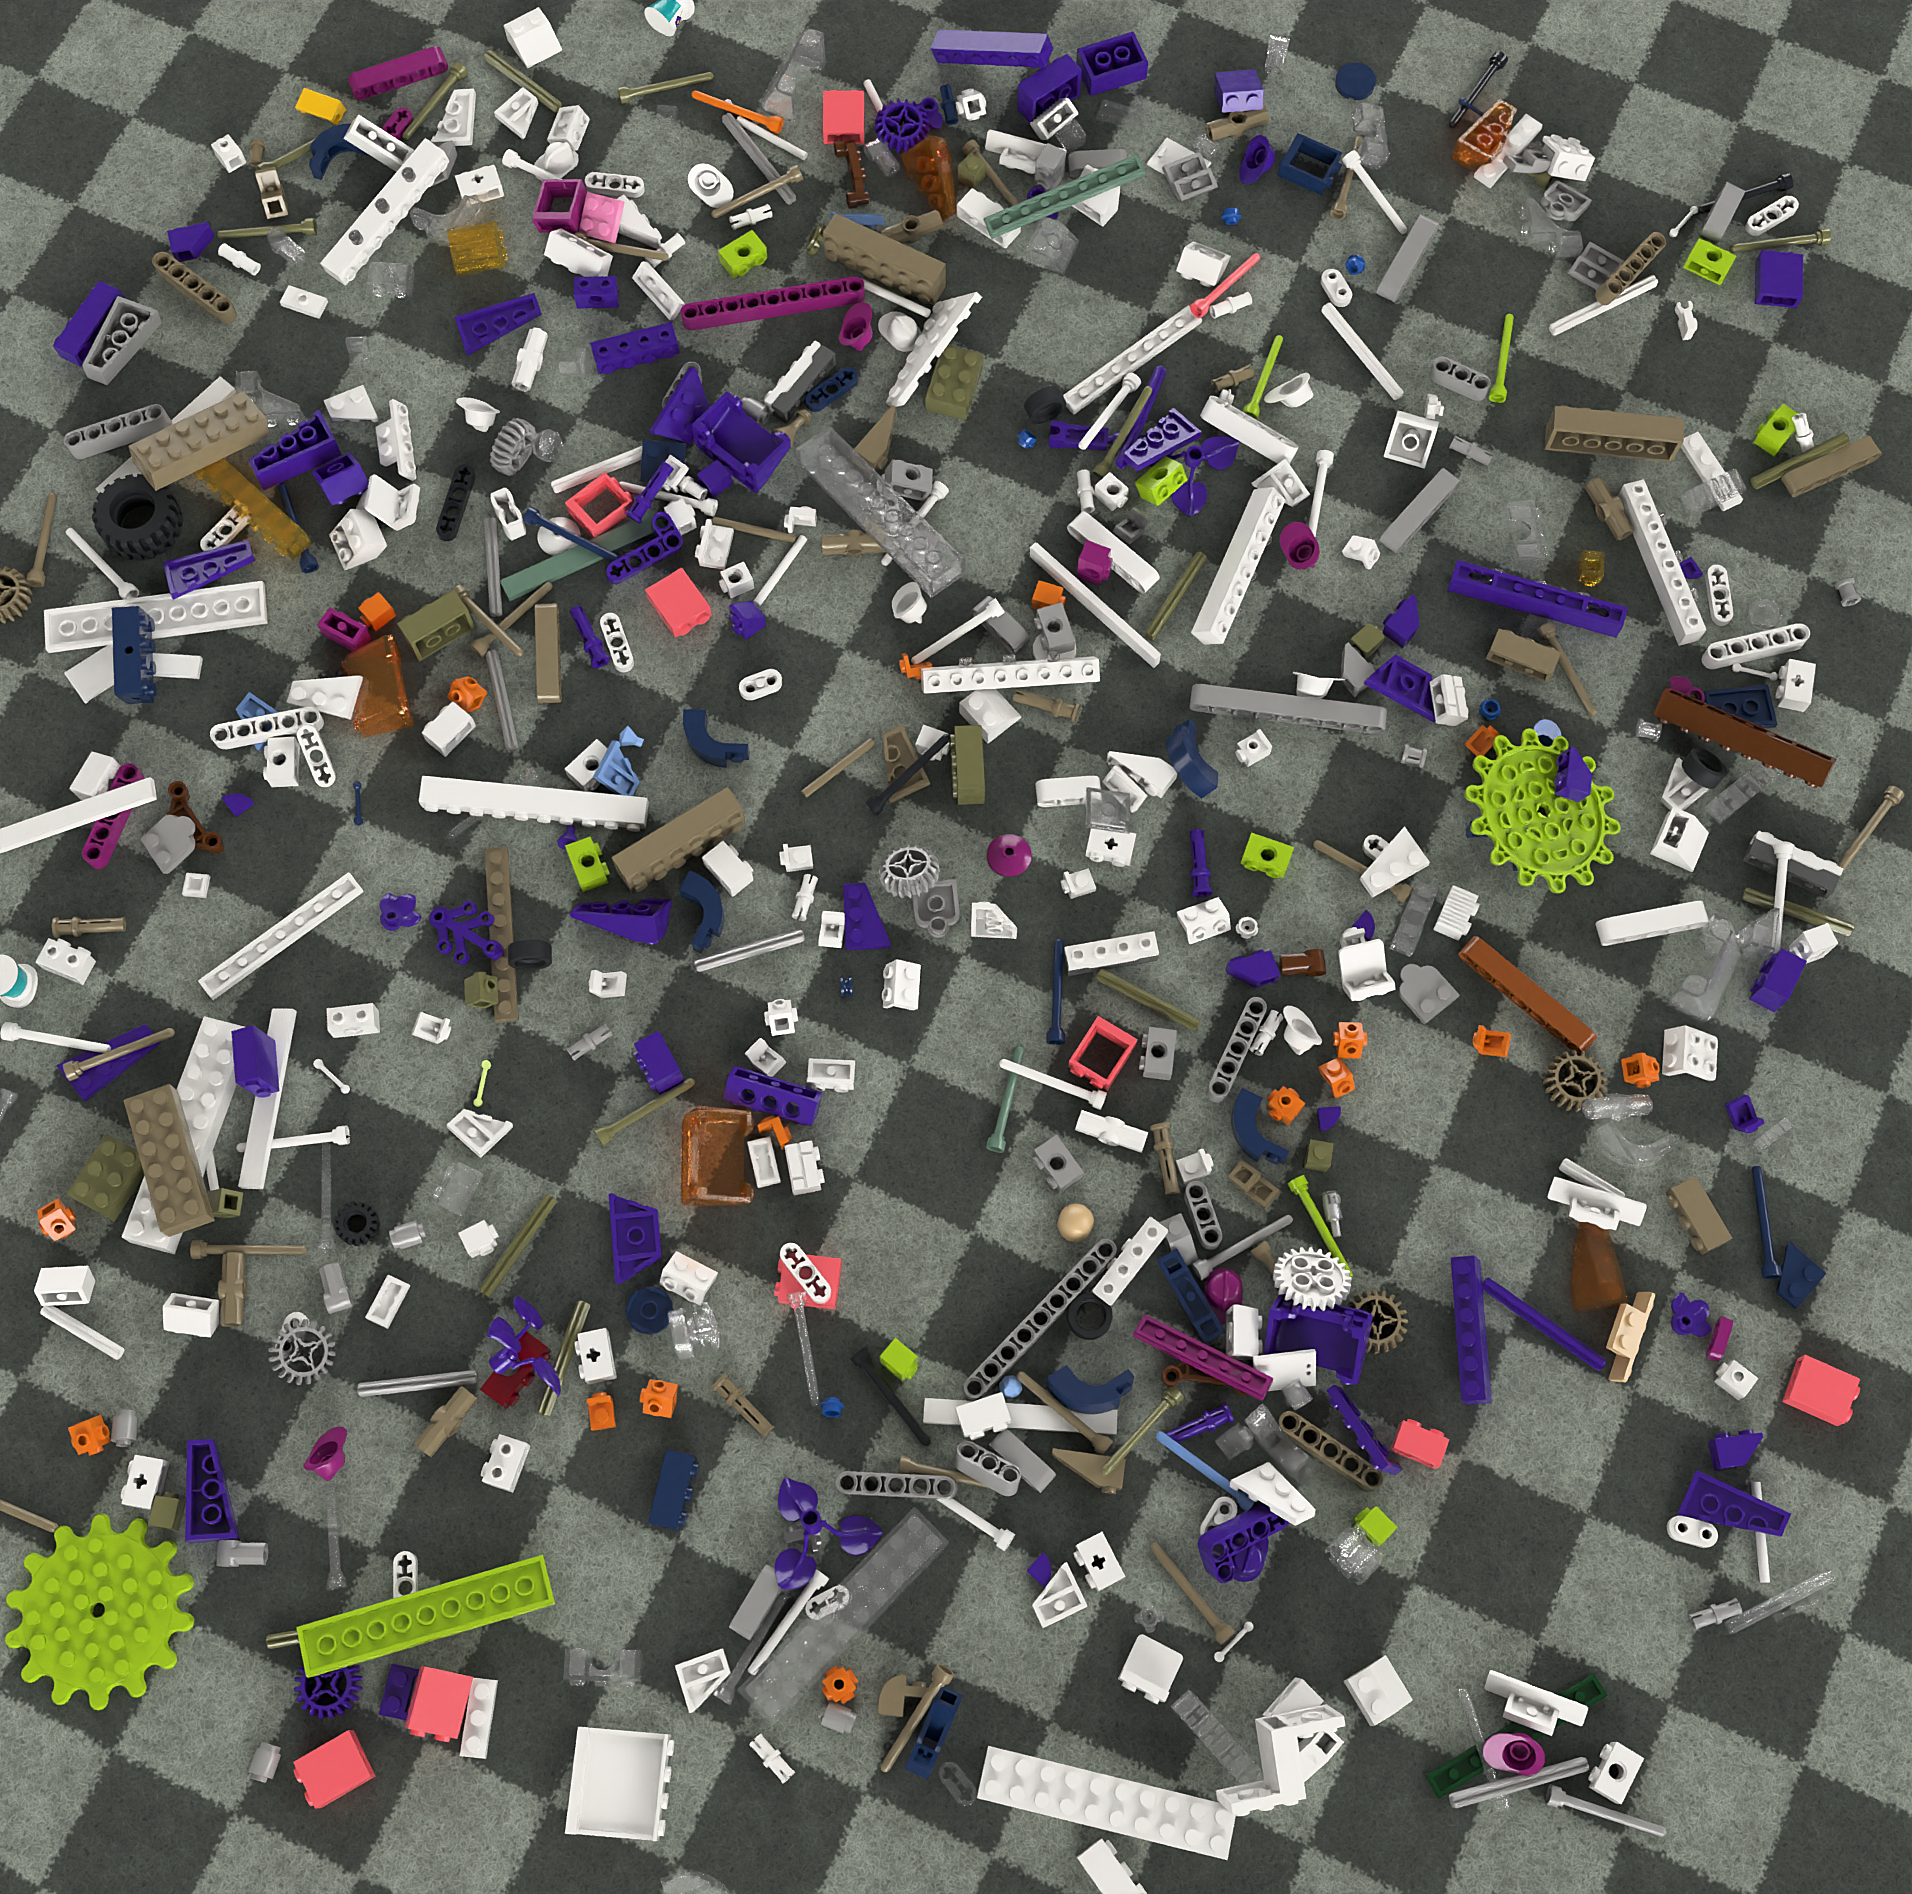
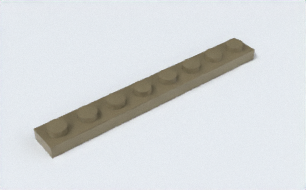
M507 847L485 849L488 912L495 918L494 923L489 926L490 940H496L504 948V953L499 959H491L492 976L497 977L498 1003L494 1005V1019L498 1023L519 1020L516 968L511 967L508 963V946L514 942L509 852Z

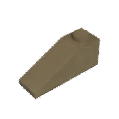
M893 405L853 450L854 460L872 473L882 469L888 461L887 457L896 421V407Z
M1053 1448L1052 1457L1095 1487L1102 1488L1101 1492L1116 1494V1490L1121 1491L1126 1459H1123L1108 1476H1104L1101 1473V1468L1111 1458L1110 1456Z

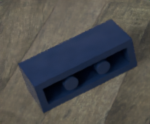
M666 1450L648 1521L650 1525L676 1531L680 1530V1526H685L688 1512L684 1511L686 1501H691L694 1487H690L692 1477H697L699 1463L696 1462L697 1458L694 1455Z

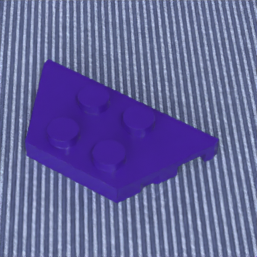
M694 367L689 368L648 431L650 434L660 435L666 439L691 444L693 441L692 424L710 408L699 375Z
M1396 654L1364 681L1363 684L1426 719L1432 722L1436 721L1429 684L1432 681V675Z
M610 1193L609 1207L615 1283L619 1285L662 1258L659 1214L655 1208L643 1206L638 1202Z

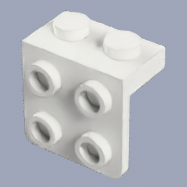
M1558 135L1544 136L1542 141L1555 152L1548 169V174L1556 177L1586 181L1595 159L1589 153V149L1581 146L1580 141L1575 138L1569 137L1566 140Z
M372 475L369 479L365 509L398 531L415 522L420 487L413 483L398 491L377 475Z
M1380 939L1341 948L1338 951L1342 987L1351 1001H1360L1366 997L1383 995L1395 990V982L1386 970L1384 945Z
M1686 1025L1664 1030L1662 1074L1672 1076L1689 1073L1707 1081L1715 1080L1717 1038Z
M1141 1634L1137 1637L1118 1679L1123 1681L1121 1686L1132 1692L1138 1689L1146 1693L1144 1698L1155 1704H1158L1159 1701L1165 1702L1170 1693L1168 1691L1183 1661V1656Z

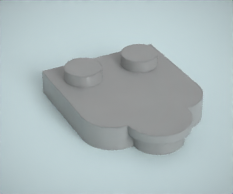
M1556 180L1544 193L1541 204L1546 208L1545 212L1550 218L1554 220L1565 219L1575 221L1589 207L1592 200Z
M166 815L140 839L162 873L169 874L192 853L195 848V839L193 837L195 824L186 816Z
M956 879L938 881L934 884V888L928 889V893L921 892L920 897L917 894L912 895L915 922L918 926L927 928L931 936L936 938L945 936L950 926L959 920L960 910Z
M1408 964L1401 970L1400 977L1403 983L1399 988V996L1424 1025L1460 996L1439 971L1432 966L1420 968L1418 965Z

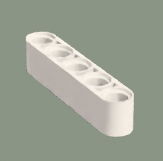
M1210 396L1200 415L1208 423L1277 464L1284 459L1290 464L1299 448L1293 441L1218 397Z
M1081 512L1067 526L1068 532L1081 544L1085 545L1086 541L1089 540L1110 548V557L1113 558L1110 568L1140 593L1145 594L1160 579L1159 574L1152 566L1088 513Z
M1793 624L1715 642L1703 654L1702 663L1706 668L1717 669L1735 663H1743L1800 649L1810 636V630L1804 624Z
M304 707L218 724L211 729L210 737L220 749H231L267 742L268 738L297 736L298 730L305 724H311L319 731L324 725V720L316 708ZM310 716H317L315 722L307 723V719ZM287 721H295L292 727H285ZM268 724H271V725H272V728H271L270 731H268V732H263V731H262V729H263V727H264L265 725H268ZM250 729L248 735L240 736L242 730ZM304 729V734L313 733V731L309 732L307 729ZM227 733L225 740L218 741L220 734Z
M1693 901L1605 918L1597 921L1595 925L1601 945L1607 946L1701 928L1708 925L1709 920L1703 901Z

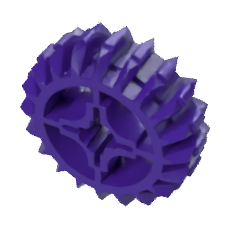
M898 98L897 103L890 100L889 106L884 104L882 110L878 111L875 119V132L877 133L878 141L882 140L881 144L883 147L888 145L889 152L893 148L896 149L897 154L900 150H903L906 154L908 149L914 152L915 147L920 148L922 142L927 140V135L929 134L927 113L922 112V106L916 107L915 101L909 104L907 98L904 102H901Z
M347 1666L334 1670L330 1674L324 1673L314 1676L317 1685L312 1691L313 1694L310 1691L312 1677L307 1678L305 1668L299 1667L298 1671L303 1673L302 1677L294 1678V1681L301 1682L300 1686L294 1688V1692H301L302 1694L296 1698L297 1702L305 1700L301 1708L303 1710L310 1708V1716H315L318 1712L319 1719H324L326 1714L329 1719H334L335 1712L340 1716L344 1715L343 1706L347 1709H352L353 1705L349 1700L358 1701L359 1697L354 1694V1691H362L363 1689L362 1686L356 1685V1681L363 1680V1676H355V1673L361 1670L360 1666L352 1668ZM345 1673L347 1677V1687L343 1694V1691L340 1688V1682L344 1677ZM324 1678L332 1680L330 1684L333 1690L324 1688L327 1685ZM327 1694L338 1700L327 1706L317 1702L320 1697L323 1698Z

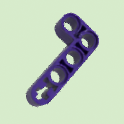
M658 512L652 518L651 528L657 538L608 565L606 578L609 583L614 585L620 584L674 555L681 549L682 536L668 513ZM663 519L667 522V526L659 528L655 522ZM669 538H675L678 541V545L671 547L666 541ZM655 548L660 554L657 557H651L647 551ZM636 558L640 561L641 565L639 567H632L629 564V560ZM613 569H615L616 572L622 570L620 572L619 577H617L616 575L612 576Z
M1261 1503L1205 1532L1200 1536L1197 1543L1204 1569L1220 1583H1228L1235 1575L1233 1555L1284 1529L1290 1522L1271 1512L1269 1506Z

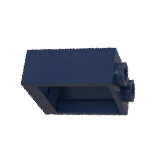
M1297 133L1280 163L1278 176L1322 195L1326 188L1330 189L1334 180V173L1338 174L1343 162L1340 161L1342 152ZM1300 152L1330 165L1323 179L1293 167Z

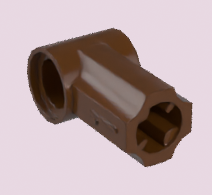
M1311 949L1299 954H1284L1279 957L1281 976L1306 974V976L1315 977L1326 974L1324 950Z

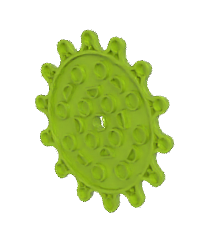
M1528 728L1521 735V746H1514L1505 736L1499 735L1493 742V748L1497 755L1496 760H1490L1485 756L1479 755L1472 764L1474 770L1482 778V785H1470L1466 788L1464 794L1468 801L1475 803L1481 810V817L1473 820L1471 823V832L1475 835H1487L1491 838L1494 849L1489 856L1490 862L1493 865H1502L1506 861L1514 863L1518 870L1517 881L1522 886L1532 885L1537 875L1542 876L1547 881L1549 890L1553 893H1562L1565 890V878L1567 875L1573 876L1580 885H1591L1594 881V876L1590 870V862L1594 860L1600 864L1608 865L1614 859L1612 852L1603 842L1606 834L1616 835L1621 830L1620 823L1616 819L1608 817L1604 811L1605 803L1613 800L1614 791L1609 786H1597L1592 781L1590 795L1580 802L1555 795L1556 785L1554 780L1558 770L1557 758L1560 753L1568 749L1569 744L1566 738L1557 736L1554 738L1552 745L1546 747L1540 743L1535 730ZM1586 756L1582 759L1592 773L1596 768L1595 761L1591 757ZM1539 806L1545 810L1546 816L1542 815L1540 812H1537L1539 810Z
M100 1513L94 1516L90 1532L84 1537L76 1536L68 1526H60L54 1533L57 1547L53 1555L42 1557L40 1554L30 1553L25 1557L24 1567L32 1575L30 1586L24 1590L10 1591L6 1597L7 1605L10 1608L19 1610L22 1613L23 1619L19 1627L6 1634L5 1643L9 1648H28L31 1656L28 1664L22 1669L21 1677L25 1682L32 1683L42 1676H50L54 1681L51 1698L56 1705L67 1703L71 1695L80 1689L88 1693L90 1706L94 1710H102L107 1706L109 1693L116 1686H124L132 1697H141L147 1689L144 1673L149 1666L158 1665L163 1669H171L177 1663V1655L170 1649L168 1640L174 1632H186L194 1625L193 1616L180 1611L177 1607V1599L181 1594L192 1589L194 1578L188 1573L174 1575L170 1572L168 1567L169 1561L178 1550L176 1542L165 1540L158 1546H149L145 1541L148 1525L143 1519H134L125 1532L115 1533L111 1529L109 1516ZM97 1603H102L105 1607V1612L101 1617L96 1618L92 1614L93 1608Z

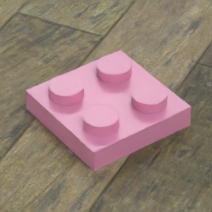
M587 192L578 233L616 243L625 202Z

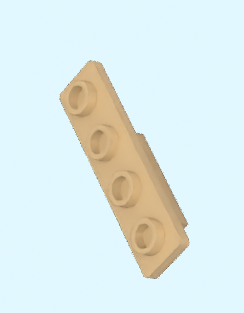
M1638 1292L1633 1306L1620 1304L1606 1346L1607 1349L1616 1353L1609 1375V1380L1612 1382H1627L1631 1374V1368L1639 1351V1344L1646 1329L1650 1311L1653 1308L1655 1294L1652 1292Z

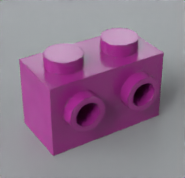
M330 607L317 624L324 637L358 655H361L372 639L365 624L360 621L356 622L345 613L337 612Z

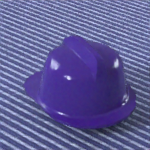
M1255 136L1247 146L1239 170L1240 180L1244 184L1255 182L1261 174L1272 167L1275 161V152L1265 136Z
M1268 1537L1232 1556L1235 1566L1233 1579L1239 1582L1253 1581L1260 1575L1268 1552Z

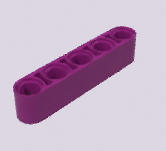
M434 46L354 72L348 77V82L355 99L364 100L445 73L448 70V64L442 49Z
M132 763L123 764L119 768L109 791L145 779L144 775L136 765ZM135 774L133 778L128 779L130 775ZM133 808L117 813V816L113 819H110L111 816L95 821L82 851L83 858L91 867L102 869L109 863ZM108 833L106 838L101 839L104 834ZM99 853L96 859H92L95 854Z

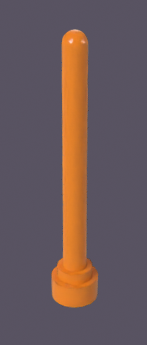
M696 90L691 94L692 98L764 124L773 133L779 134L783 127L784 119L779 116L766 117Z

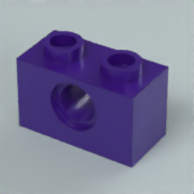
M616 276L574 277V298L577 309L619 307V288Z

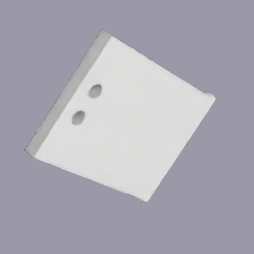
M1166 138L1147 165L1164 174L1162 170L1164 165L1195 153ZM1203 158L1208 169V167L1211 165V161H1208L1205 158Z
M113 644L107 645L64 672L84 703H88L89 700L114 685Z
M1315 1349L1253 1357V1368L1274 1378L1268 1391L1316 1385Z

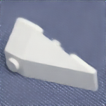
M989 902L972 903V937L1016 939L1017 927L996 904Z

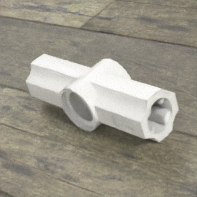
M534 327L529 330L524 347L520 348L517 355V368L512 380V386L520 391H530L536 371H540L543 362L542 353L548 335L540 328Z
M1084 1110L1081 1111L1075 1128L1079 1132L1097 1137L1099 1141L1105 1144L1108 1143L1111 1146L1120 1145L1141 1153L1148 1132L1125 1125L1120 1119L1109 1116L1104 1118Z

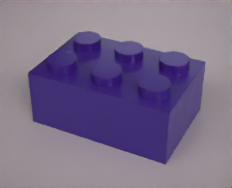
M1134 31L1077 48L1076 64L1082 69L1081 77L1090 96L1147 79L1148 61Z
M1065 54L1062 57L1056 58L1046 68H1040L1029 78H1024L1018 84L1017 110L1030 123L1037 119L1040 114H1043L1046 109H1049V106L1055 104V101H1058V99L1069 98L1072 101L1080 96L1082 69L1068 54Z

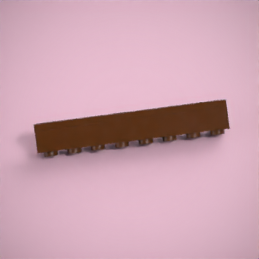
M1669 687L1663 691L1653 713L1662 723H1673L1679 726L1678 729L1683 732H1694L1704 741H1715L1725 750L1738 751L1742 757L1748 760H1759L1763 766L1769 769H1780L1784 771L1783 774L1787 777L1803 779L1805 784L1814 788L1818 786L1822 788L1837 760Z

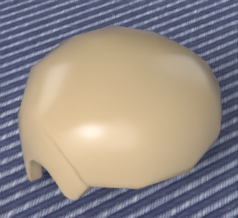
M1072 1203L1065 1206L1061 1211L1057 1227L1060 1235L1066 1240L1079 1242L1089 1236L1093 1228L1094 1218L1092 1212L1082 1204Z

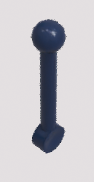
M1462 97L1459 99L1461 106L1465 105L1486 119L1488 125H1493L1496 122L1495 117L1487 116L1468 103L1466 98Z
M355 781L353 783L356 800L354 823L359 826L363 824L360 812V788L362 785L359 781Z

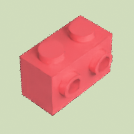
M1407 1419V1421L1403 1420L1400 1422L1390 1451L1433 1469L1439 1468L1450 1439L1445 1438L1444 1433L1439 1430L1430 1429L1428 1431L1421 1428L1422 1424L1415 1420Z

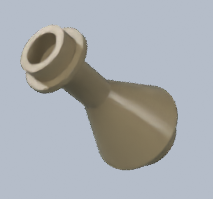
M805 409L797 410V418L790 425L774 429L772 435L775 432H784L790 438L792 448L797 429L803 423H810L811 414Z

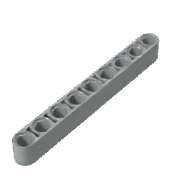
M1195 684L1191 690L1190 709L1197 712L1371 734H1383L1386 728L1387 710L1380 706L1207 684Z
M1110 1239L1100 1240L964 1383L963 1391L968 1400L976 1401L982 1399L1065 1312L1070 1303L1077 1296L1081 1295L1104 1271L1116 1255L1117 1248L1113 1241ZM1101 1247H1108L1112 1254L1104 1257L1099 1253V1249ZM1085 1264L1094 1265L1096 1271L1092 1274L1086 1273L1083 1270ZM1071 1280L1078 1282L1079 1289L1076 1291L1069 1290L1066 1285L1067 1282ZM1055 1297L1060 1298L1063 1301V1306L1054 1308L1050 1304V1300ZM1039 1314L1044 1315L1047 1318V1322L1044 1325H1038L1034 1322V1317ZM1023 1331L1029 1333L1031 1337L1025 1343L1017 1338V1335ZM1004 1349H1010L1014 1352V1357L1010 1360H1005L1002 1358L1001 1352ZM994 1366L998 1373L995 1377H988L984 1373L985 1368ZM970 1384H978L981 1387L980 1393L977 1395L970 1394L967 1389Z

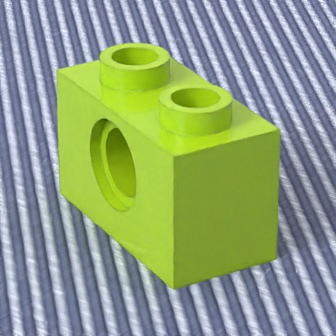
M753 230L718 250L720 263L733 279L738 276H744L749 269L762 265L768 258L766 246Z
M1699 238L1683 268L1721 286L1737 256Z
M1782 404L1778 410L1774 408L1766 418L1768 420L1767 424L1762 423L1756 430L1755 434L1757 437L1753 443L1775 457L1796 431L1792 417L1798 413L1785 404Z
M1165 456L1141 476L1135 484L1142 499L1159 506L1188 479L1182 464Z
M1251 833L1241 864L1251 871L1260 870L1266 872V875L1271 878H1284L1294 847ZM1269 855L1272 860L1266 861L1261 856Z
M590 836L565 845L583 892L608 883L606 876L610 873L606 863H601L598 856L602 855L598 842L593 844ZM590 860L594 861V864L592 866H584L585 862Z
M896 1338L880 1355L881 1364L902 1382L906 1378L910 1380L919 1369L917 1368L918 1356Z
M1377 1506L1371 1509L1366 1507L1361 1510L1353 1519L1356 1524L1352 1527L1373 1549L1382 1545L1398 1528Z

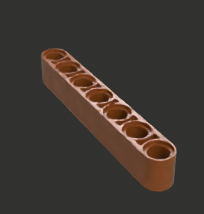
M1473 936L1459 951V957L1571 1051L1575 1050L1577 1055L1580 1052H1586L1597 1039L1596 1034L1481 938Z

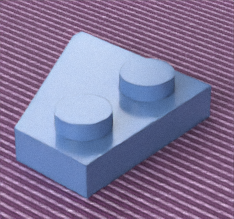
M830 212V220L835 212ZM838 214L869 229H876V225H884V216L878 214Z
M250 692L236 708L241 720L279 713ZM271 724L265 725V726L263 727L262 731H263V732H268V731H270L271 728H272V725H271ZM268 741L257 743L254 745L259 752H261L267 745Z
M617 740L612 741L593 778L616 795L633 796L640 781L632 771L628 758H624L620 751V743Z

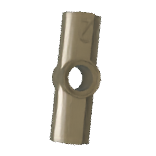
M1263 106L1261 110L1231 112L1227 117L1206 123L1207 136L1211 141L1230 135L1240 137L1245 133V130L1268 123V111Z
M934 210L918 217L906 216L902 223L883 229L879 233L900 243H915L920 239V236L943 228V222L939 212Z
M1598 477L1588 483L1585 489L1595 504L1596 515L1601 522H1606L1616 540L1625 539L1633 534L1634 528L1624 514V505L1618 496H1613L1604 479Z
M849 530L845 534L822 535L821 537L822 555L845 554L847 557H851V555L862 557L864 553H887L886 533L863 534L860 530Z
M229 1252L223 1254L222 1280L218 1284V1295L221 1301V1326L239 1327L243 1325L244 1300L247 1298L246 1290H248L245 1279V1254Z
M461 1385L448 1403L441 1406L430 1419V1425L414 1444L429 1457H432L447 1437H451L459 1429L463 1422L462 1419L477 1402L478 1398Z

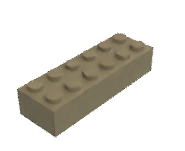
M835 213L823 231L825 256L833 262L838 261L850 270L860 271L870 279L875 278L887 287L892 286L899 289L904 295H912L918 298L920 302L924 304L929 303L934 306L946 287V263Z
M242 391L129 445L133 464L157 491L269 436L270 433L267 418L247 394Z
M1565 405L1554 407L1545 428V450L1672 462L1684 442V419L1674 416L1662 417L1653 414L1642 415L1632 412H1612L1611 410H1591L1590 408H1571Z
M728 787L724 788L613 856L612 860L618 875L631 894L635 891L640 892L644 890L648 883L654 879L660 880L665 877L667 871L672 868H680L686 863L687 859L692 856L697 857L701 855L705 848L711 844L717 845L724 840V836L731 832L737 833L740 831L743 825L746 824L743 809Z
M170 1084L124 1099L160 1232L171 1237L215 1221L178 1091Z

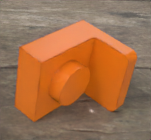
M1482 725L1464 745L1476 756H1485L1493 748L1494 739L1500 733L1491 725L1488 728Z
M605 1392L592 1394V1398L586 1399L592 1431L616 1427L613 1398L610 1395L607 1396Z

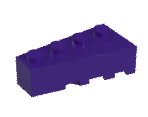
M320 410L313 413L314 417L307 422L303 420L299 423V428L292 433L282 435L278 443L275 445L270 444L248 460L263 490L342 455Z
M213 1439L187 1440L185 1541L188 1543L217 1542L219 1540H240L217 1442Z

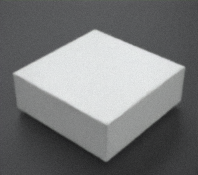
M186 873L182 895L206 898L210 876L207 874Z

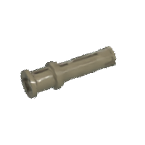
M1016 688L1013 702L1051 712L1056 718L1060 716L1070 719L1073 723L1077 721L1081 704L1077 703L1074 705L1064 702L1062 698L1054 700Z
M73 917L72 919L59 920V918H53L52 920L54 938H59L60 935L79 937L82 933L126 931L125 917L86 920Z
M1167 1122L1150 1126V1131H1153L1155 1140L1153 1148L1159 1155L1165 1195L1180 1193L1172 1154L1174 1142H1171L1169 1132L1171 1124ZM1167 1162H1168V1167H1169V1172H1170V1178H1171V1180H1169V1174H1168V1169H1167V1164H1166Z
M725 1373L713 1384L711 1389L717 1391L726 1400L725 1403L730 1407L733 1405L765 1438L774 1429V1426L743 1396V1390L737 1388L728 1379L729 1375Z

